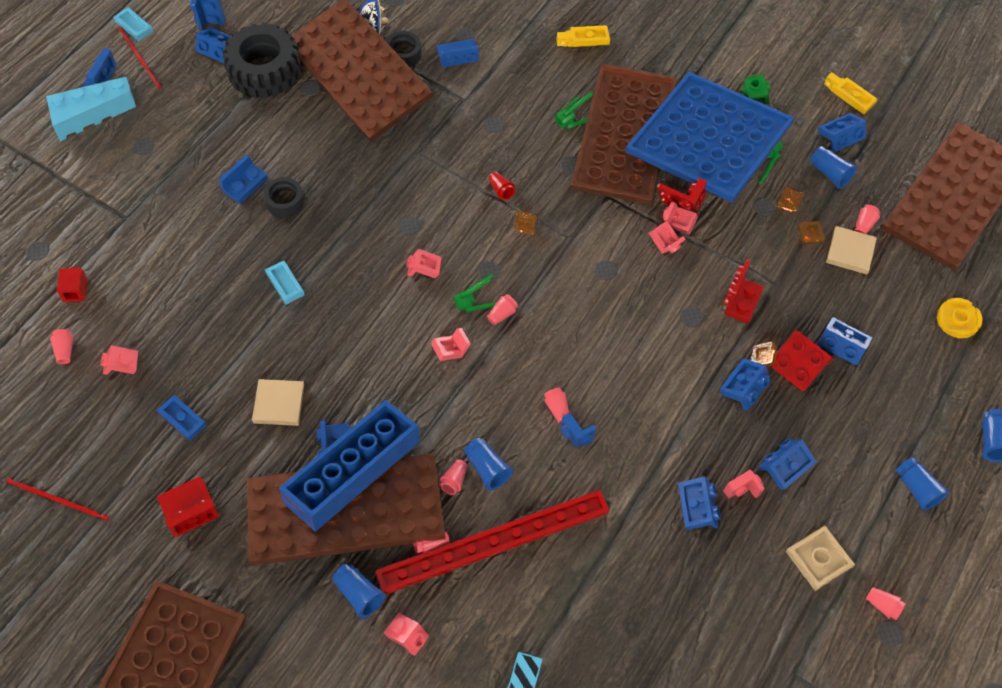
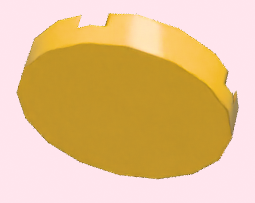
M951 298L938 309L937 321L942 330L950 336L969 338L975 335L982 326L983 318L978 308L972 306V302L966 299Z

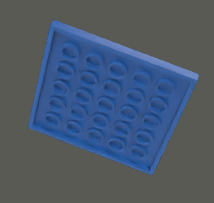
M688 72L626 146V153L687 182L696 184L698 179L701 178L707 181L706 191L733 203L791 127L794 117Z

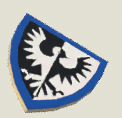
M367 0L363 3L358 12L379 35L381 26L388 25V18H382L384 8L380 6L379 0Z

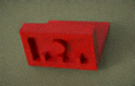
M701 178L698 179L696 184L692 183L688 192L690 196L661 183L657 187L662 203L670 206L673 201L676 202L678 207L694 213L698 212L707 195V181Z
M748 259L744 266L739 265L723 304L727 306L725 315L749 324L764 288L760 284L744 279L751 262Z
M796 330L770 361L769 365L801 391H805L823 368L831 364L834 358Z
M201 476L157 496L166 518V525L174 538L220 517Z

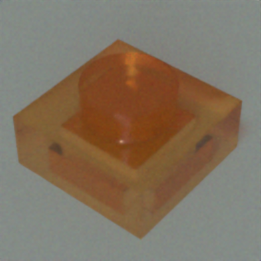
M785 186L777 206L796 213L804 193Z
M517 211L515 230H519L522 233L535 234L538 216Z
M820 221L799 223L798 230L803 245L824 242L825 236Z
M772 341L753 346L751 361L766 366L775 365L777 345Z

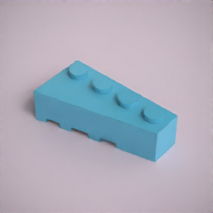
M127 77L46 96L52 125L60 141L67 139L66 136L73 132L78 134L84 131L83 128L88 125L102 123V120L108 116L113 118L136 107Z

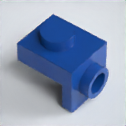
M570 413L562 417L560 430L566 439H570L575 448L580 445L586 446L594 440L597 429L595 425L582 430Z

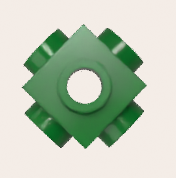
M763 74L751 75L747 79H743L742 95L762 104L770 103L768 92L771 91L769 81L764 80Z

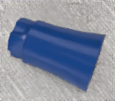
M823 146L817 148L810 157V161L815 165V168L822 172L838 189L847 185L857 171L856 165L842 159Z
M991 409L982 415V457L987 461L1002 462V411L1000 409Z
M476 438L465 447L464 452L468 456V460L478 472L488 491L499 488L511 478L513 469L483 439Z
M915 458L906 460L896 469V472L901 476V480L913 494L922 511H927L936 506L950 493Z
M345 563L332 576L333 582L352 605L360 619L367 618L373 614L386 598V594L374 586L351 564Z

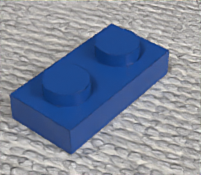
M175 395L157 409L159 415L188 441H191L207 426L205 421Z

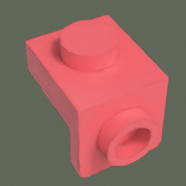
M673 201L669 207H666L663 213L664 221H668L672 229L689 235L698 218L697 213L679 208L676 202Z
M668 221L663 222L649 232V235L662 254L670 251V253L677 251L682 247L680 243L686 240L684 236L678 238Z
M457 328L452 336L434 338L431 345L439 360L445 361L462 358L469 348L470 342L463 329Z
M111 345L107 353H103L100 365L104 366L103 374L108 375L111 370L134 374L137 370L138 351Z
M400 613L396 615L384 631V634L389 639L405 647L414 656L429 637L419 623Z

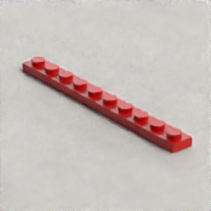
M601 490L380 568L375 570L381 590L387 595L607 515L610 510Z

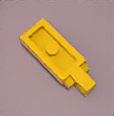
M606 25L570 27L568 31L557 32L556 42L557 46L565 47L610 45V36Z
M831 72L824 82L834 94L864 115L877 102L876 97L847 77L845 79L839 78Z

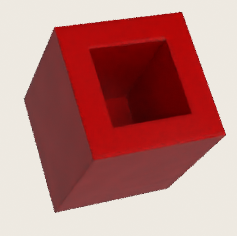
M69 267L59 269L57 293L63 302L85 301L88 279L82 268Z

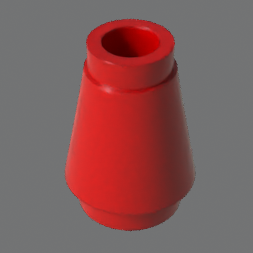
M493 172L489 175L488 180L498 198L508 200L513 197L515 188L512 182L498 172Z

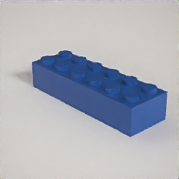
M387 400L383 401L279 487L283 503L316 532L420 442L419 426Z

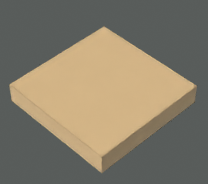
M835 226L826 263L868 274L877 237Z
M259 379L252 417L253 423L299 426L305 386L304 381Z
M826 526L821 527L786 550V553L815 591L855 566L854 562Z

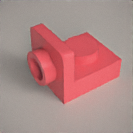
M418 249L407 260V275L412 277L415 272L436 279L440 272L441 257Z
M750 469L730 481L723 492L728 498H731L734 495L740 497L750 490L753 496L757 498L763 492L764 487L761 478L758 475H754Z

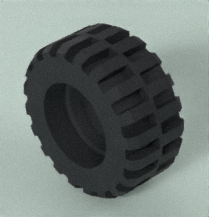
M262 23V25L251 24V27L245 26L240 29L241 31H236L232 34V38L228 39L223 49V60L228 79L236 90L247 96L250 94L253 98H258V96L268 98V96L272 95L274 97L278 96L280 92L285 93L289 90V86L292 87L296 83V79L300 76L301 62L297 43L288 31L283 28L279 29V26L274 24L269 26L267 23ZM260 57L275 58L273 61L263 65L250 64L251 61Z

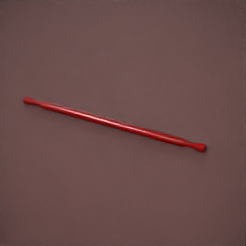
M118 27V30L122 33V36L158 88H161L160 83L157 82V79L126 33L123 32L121 27Z
M9 478L6 481L9 484H14L19 488L87 514L100 517L106 521L109 520V516L101 515L96 511L36 488L15 482Z

